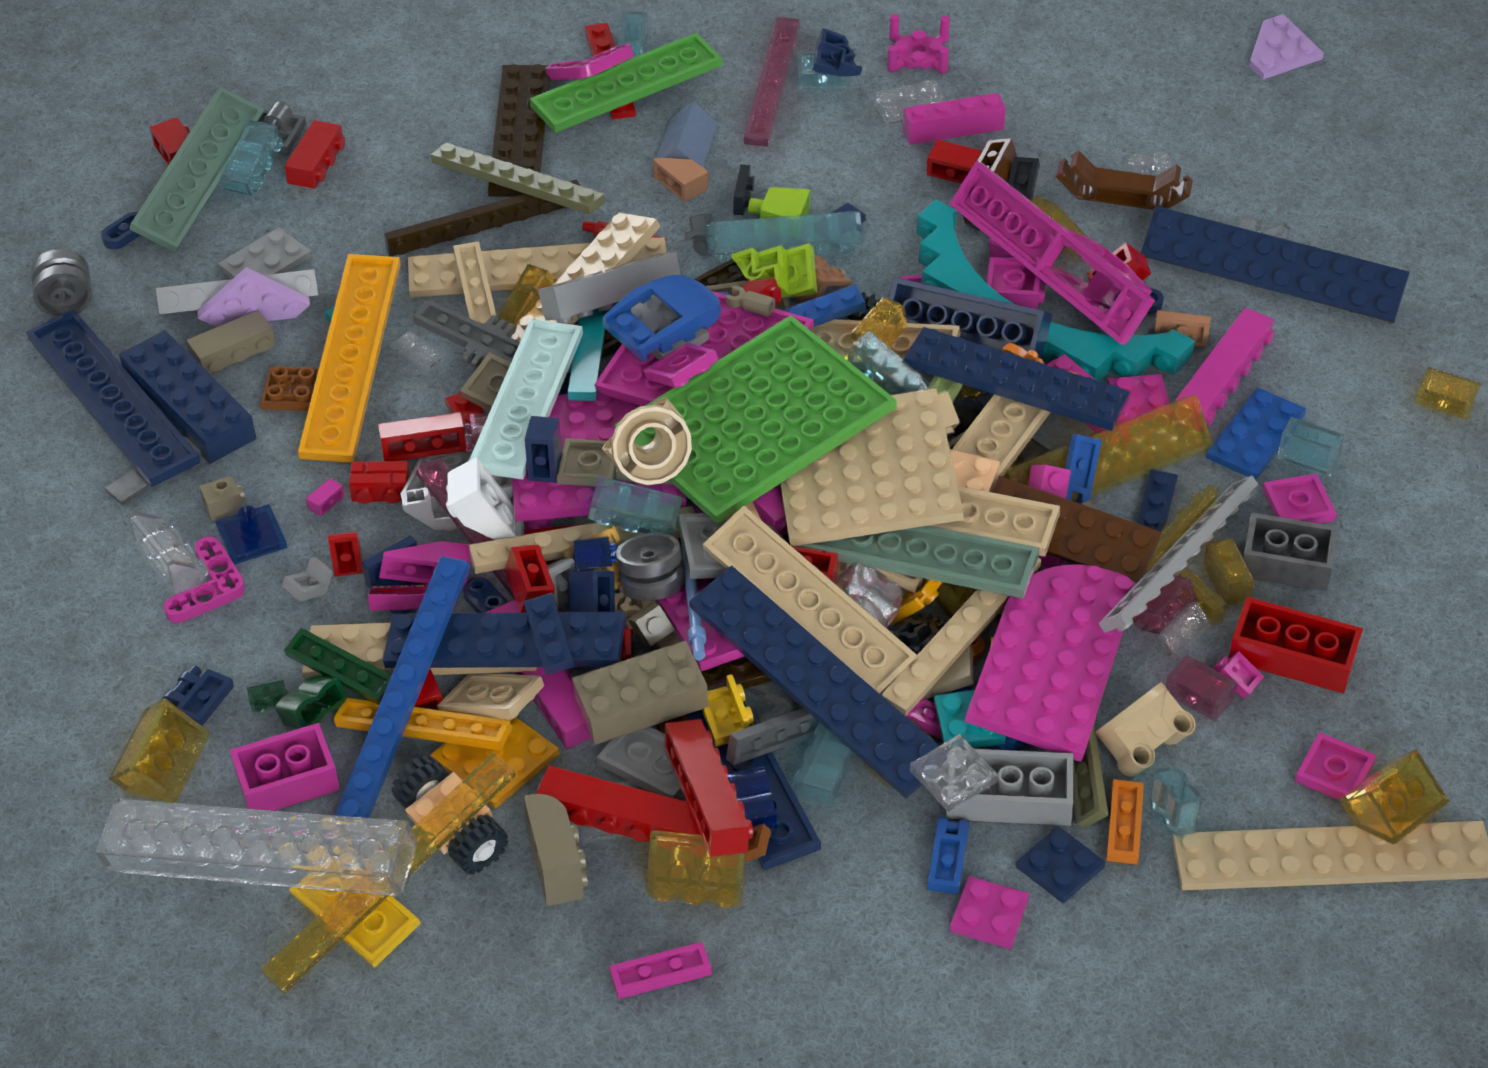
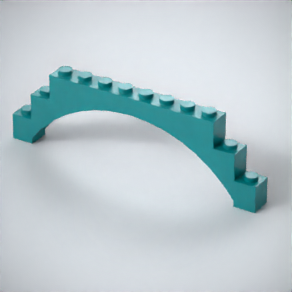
M936 199L918 214L916 235L924 239L920 242L918 262L926 266L922 271V284L1013 304L990 287L977 274L964 256L955 233L957 210ZM1051 322L1042 359L1050 363L1065 354L1097 381H1100L1111 370L1124 377L1140 376L1151 364L1161 371L1175 375L1192 358L1195 340L1172 329L1168 333L1132 335L1128 343L1123 345L1109 334L1083 331Z

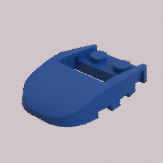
M670 275L653 280L632 290L603 316L604 328L644 362L648 360L647 354L657 349L664 353L673 349L672 345L681 340L687 343L696 338L695 332L701 328L707 329L714 324L720 317L722 309L719 298L702 283L686 276ZM652 295H655L680 317V319L671 323L657 334L631 313V308L638 303L644 304L651 299Z

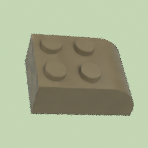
M544 794L524 796L527 832L546 905L552 906L584 899L583 887L588 886L585 871L587 865L584 851L579 849L578 843H580L577 825H570L564 805L556 798Z

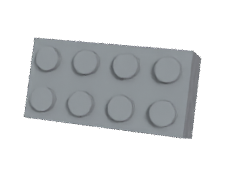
M949 748L946 815L948 820L964 819L984 822L1071 826L1073 810V753Z

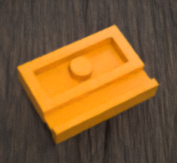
M925 579L916 593L905 590L890 610L892 612L885 615L884 619L893 626L921 610L925 606L923 603L928 605L938 596L939 592L937 589L942 582Z

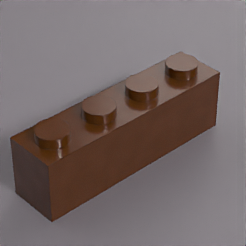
M1012 139L988 140L977 160L985 164L1007 183L1009 182L1014 157H1017ZM963 216L965 224L972 223Z

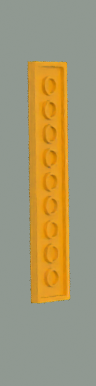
M348 254L298 449L299 459L354 462L401 265L400 257Z

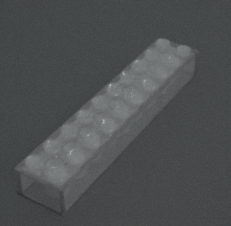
M115 799L95 853L108 871L402 896L417 845V839L408 821Z

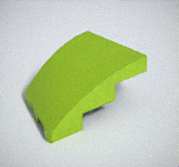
M810 243L787 250L780 245L760 252L750 248L731 254L732 259L739 266L748 281L776 279L782 297H799L817 293L814 247Z

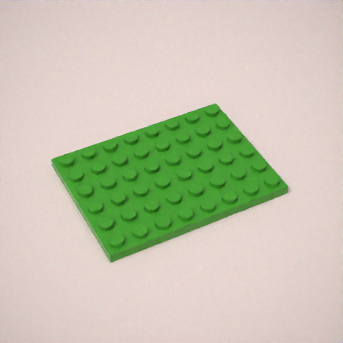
M792 315L711 364V368L706 372L694 375L686 385L678 388L674 387L646 405H652L659 399L667 397L684 418L691 433L692 450L687 464L677 476L669 479V481L717 524L897 408L895 398ZM647 427L640 431L635 437L634 443L640 446L650 444L654 440L655 429Z

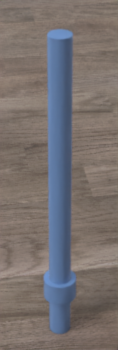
M681 542L690 623L688 641L692 646L695 660L700 661L705 658L704 644L706 643V631L702 627L701 617L689 607V601L698 594L697 579H689Z

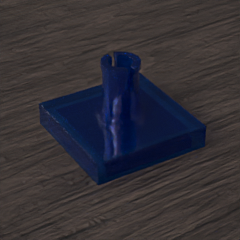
M269 504L258 508L246 505L245 512L244 508L241 507L237 512L238 514L215 521L227 553L234 565L288 548Z

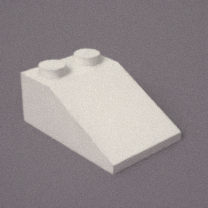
M477 457L448 472V485L446 486L448 502L446 506L454 518L457 517L464 526L494 540L524 535L523 521L515 522L514 503Z

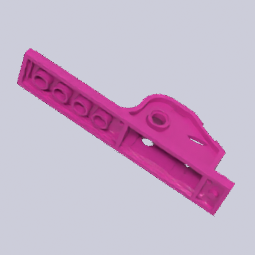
M976 161L950 202L953 208L1120 344L1126 345L1155 301L1149 296L1152 292L1151 288L1136 275L1130 266L1096 241L1073 232L1056 222L982 162ZM1064 246L1077 252L1082 256L1081 259L1097 271L1089 284L1072 273L1053 266ZM1118 292H1120L1119 296L1117 297V299H1116L1115 302H1114V298H1115L1116 294H1117Z

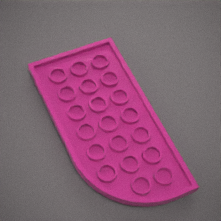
M1089 565L1055 566L1033 574L1024 599L1010 596L1006 603L964 722L1054 753H1073V759L1081 762L1123 631L1119 632L1117 629L1104 633L1099 622L1135 586L1136 582L1123 574Z

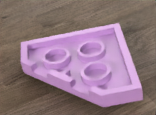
M1284 14L1263 21L1249 67L1262 79H1266L1322 60L1324 53Z
M245 267L199 308L197 315L198 319L215 327L256 310H259L267 321L296 318L310 306V299L306 295Z

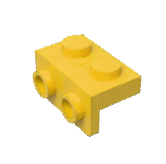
M733 675L726 676L727 686L708 691L709 707L702 709L715 747L729 743L731 733L748 728L751 724H754L750 706L745 707L743 704L745 701L743 687L741 684L736 685Z

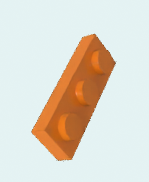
M1113 779L1106 861L1138 865L1144 783Z

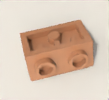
M1157 310L1154 334L1168 333L1174 329L1195 340L1194 346L1207 347L1211 317Z

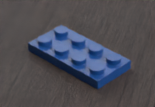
M1257 387L1208 450L1206 458L1247 477L1252 475L1256 480L1304 417L1306 408Z

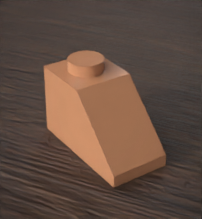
M658 157L653 159L654 178L682 201L687 202L708 190L709 175L707 170L692 159Z

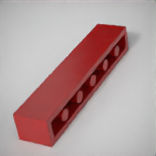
M701 719L665 723L664 749L710 857L747 853L748 840L753 838L752 823L750 820H746L743 803L736 798V788L734 783H730L728 780L727 767L721 765L719 750L712 745L711 732L706 731Z
M548 766L536 794L549 795L559 800L567 811L569 821L574 824L601 829L609 834L616 833L627 836L639 842L645 841L657 844L669 850L675 849L687 852L695 857L715 860L716 856L710 857L686 801Z

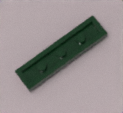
M303 628L298 630L283 650L289 658L321 675L338 678L344 687L378 705L381 703L392 676Z

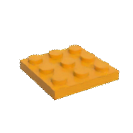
M517 717L510 720L512 731L502 750L444 743L430 756L435 758L449 774L455 772L478 797L496 809L560 754L557 746Z

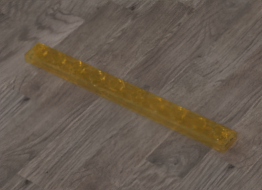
M492 753L261 969L263 975L284 994L288 992L442 847L456 830H460L462 824H466L469 819L477 814L517 776L515 770L495 753Z

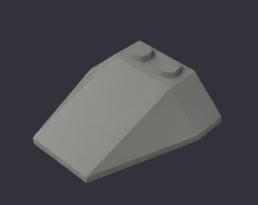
M476 444L466 445L467 451L419 458L401 492L403 511L436 531H452L464 526L457 517L454 518L449 513L446 506L448 502L446 490L448 472L467 463ZM491 475L506 495L511 498L513 496L512 478Z

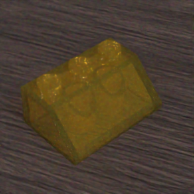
M163 698L144 710L109 780L130 795L175 804L211 733L167 699Z
M1417 749L1390 760L1339 799L1356 827L1391 844L1398 843L1449 803V800Z
M651 830L647 870L648 897H654L656 900L663 902L673 899L683 900L692 905L712 903L722 908L742 907L747 876L746 853L710 857L701 835Z

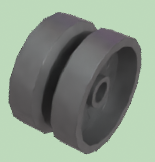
M57 249L43 253L34 260L31 267L33 297L35 304L40 310L49 315L60 316L73 309L76 313H79L89 305L92 298L89 265L83 256L75 251Z
M664 533L637 535L626 540L618 547L616 555L619 570L621 571L620 578L623 593L629 598L639 601H654L669 597L683 588L685 576L682 562H680L682 559L678 540L672 535Z

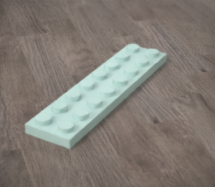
M530 319L469 461L477 457L491 475L524 479L527 472L525 435L530 417L550 416L582 338V326Z

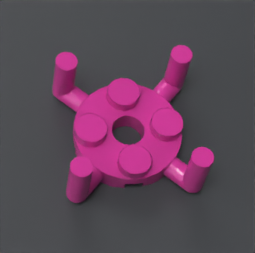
M890 15L889 38L895 42V45L888 47V70L895 72L902 67L914 69V67H922V69L932 67L939 73L946 74L948 71L949 49L943 47L942 44L949 40L950 17L942 16L940 18V35L933 38L921 30H916L912 35L903 37L899 34V15Z

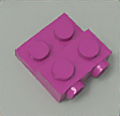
M990 257L987 284L1015 305L1038 310L1039 303L1044 304L1045 288H1041V286H1046V283L1016 258Z

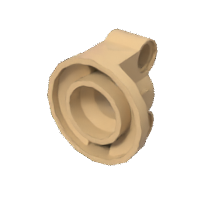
M664 397L652 405L640 406L627 413L616 426L613 437L604 444L602 449L619 471L632 481L645 485L660 484L677 476L687 464L692 450L691 433L682 415L670 400ZM647 427L655 429V437L650 444L640 446L634 443L635 437L640 431Z
M1160 682L1103 725L1095 734L1114 756L1119 770L1128 777H1135L1154 763L1155 748L1163 742L1169 745L1179 743L1193 733L1196 724L1193 716L1180 707L1165 685ZM1133 756H1135L1138 759L1139 763L1135 761Z

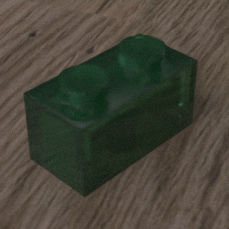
M284 680L247 688L252 712H263L268 708L276 707L277 703L287 695Z

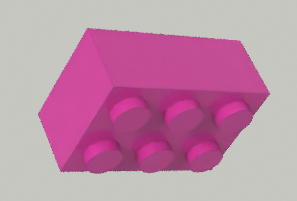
M319 723L230 750L235 775L250 818L340 790L336 767Z

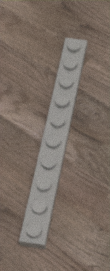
M1252 475L1232 483L1099 622L1104 633L1114 629L1120 632L1133 624L1132 618L1147 609L1146 603L1161 594L1159 589L1174 580V573L1179 572L1188 565L1186 561L1201 551L1200 546L1214 537L1212 533L1227 523L1225 519L1239 510V504L1251 498L1250 492L1258 485Z

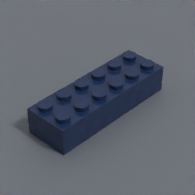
M894 277L883 322L955 325L960 327V337L965 340L987 345L1002 351L1005 345L1012 343L1027 352L1029 350L1036 351L1038 358L1042 359L1053 314Z
M166 330L119 353L121 365L180 434L183 437L186 436L201 451V456L209 464L256 440L252 416Z

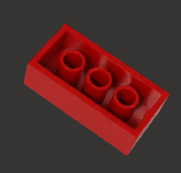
M1246 597L1232 638L1229 658L1239 651L1257 670L1345 694L1363 628Z

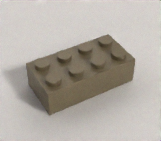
M686 641L572 678L575 701L594 745L709 707L707 684Z

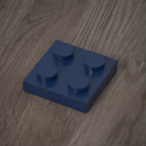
M1057 826L1016 861V868L1064 904L1105 868V861L1061 827Z

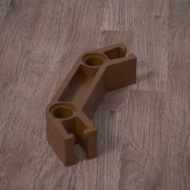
M1079 150L1071 155V165L1067 164L1068 161L1065 158L1059 162L1056 178L1077 199L1155 210V206L1169 209L1190 197L1193 182L1188 175L1183 177L1184 181L1179 182L1181 168L1177 164L1154 176L1095 167Z

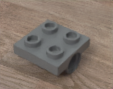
M275 102L270 110L264 109L262 117L243 147L288 155L306 126L305 116L294 115L287 104Z

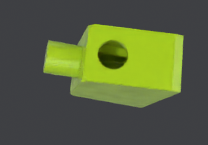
M771 187L768 189L764 200L750 199L748 213L760 215L761 228L798 238L810 209V190Z

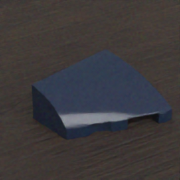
M822 28L815 46L813 71L834 76H858L862 72V66L855 64L854 58L856 55L848 46L849 42L846 36Z

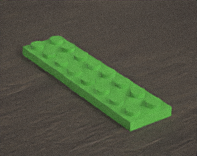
M694 33L623 61L591 77L575 80L530 98V106L556 133L722 66V57L697 33Z

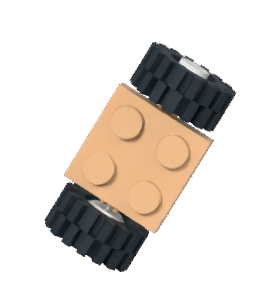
M426 755L421 756L420 761L418 758L413 759L412 765L407 763L404 766L406 769L404 772L399 771L397 774L399 779H394L392 783L394 785L392 787L394 794L392 795L405 808L407 816L443 854L449 852V856L459 867L470 875H474L476 871L478 873L481 872L483 867H489L493 860L496 862L500 859L498 854L504 853L505 849L503 847L508 845L506 840L508 835L492 818L491 810L455 772L449 774L430 755L428 758Z

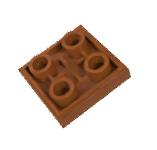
M269 366L260 408L264 410L308 411L319 368Z

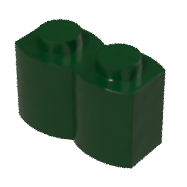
M317 674L306 679L298 691L285 695L277 703L275 710L284 726L300 729L319 723L325 716V713L337 710L346 701L348 695L338 678Z

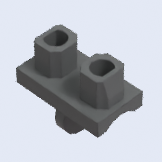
M712 213L689 217L691 231L685 232L686 240L694 239L693 247L698 254L702 256L711 254L716 248V241L713 236L721 234L720 226H714Z

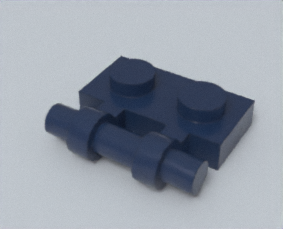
M192 665L188 671H184L179 676L177 685L165 693L162 697L163 702L158 706V710L162 714L167 715L172 708H175V718L201 728L233 689V679L209 669L200 677L201 669ZM188 689H190V691H189V692L187 693V695L185 696V695H184L185 692H186Z

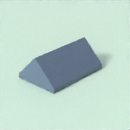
M694 101L670 117L656 158L692 159L698 165L704 167L718 123Z

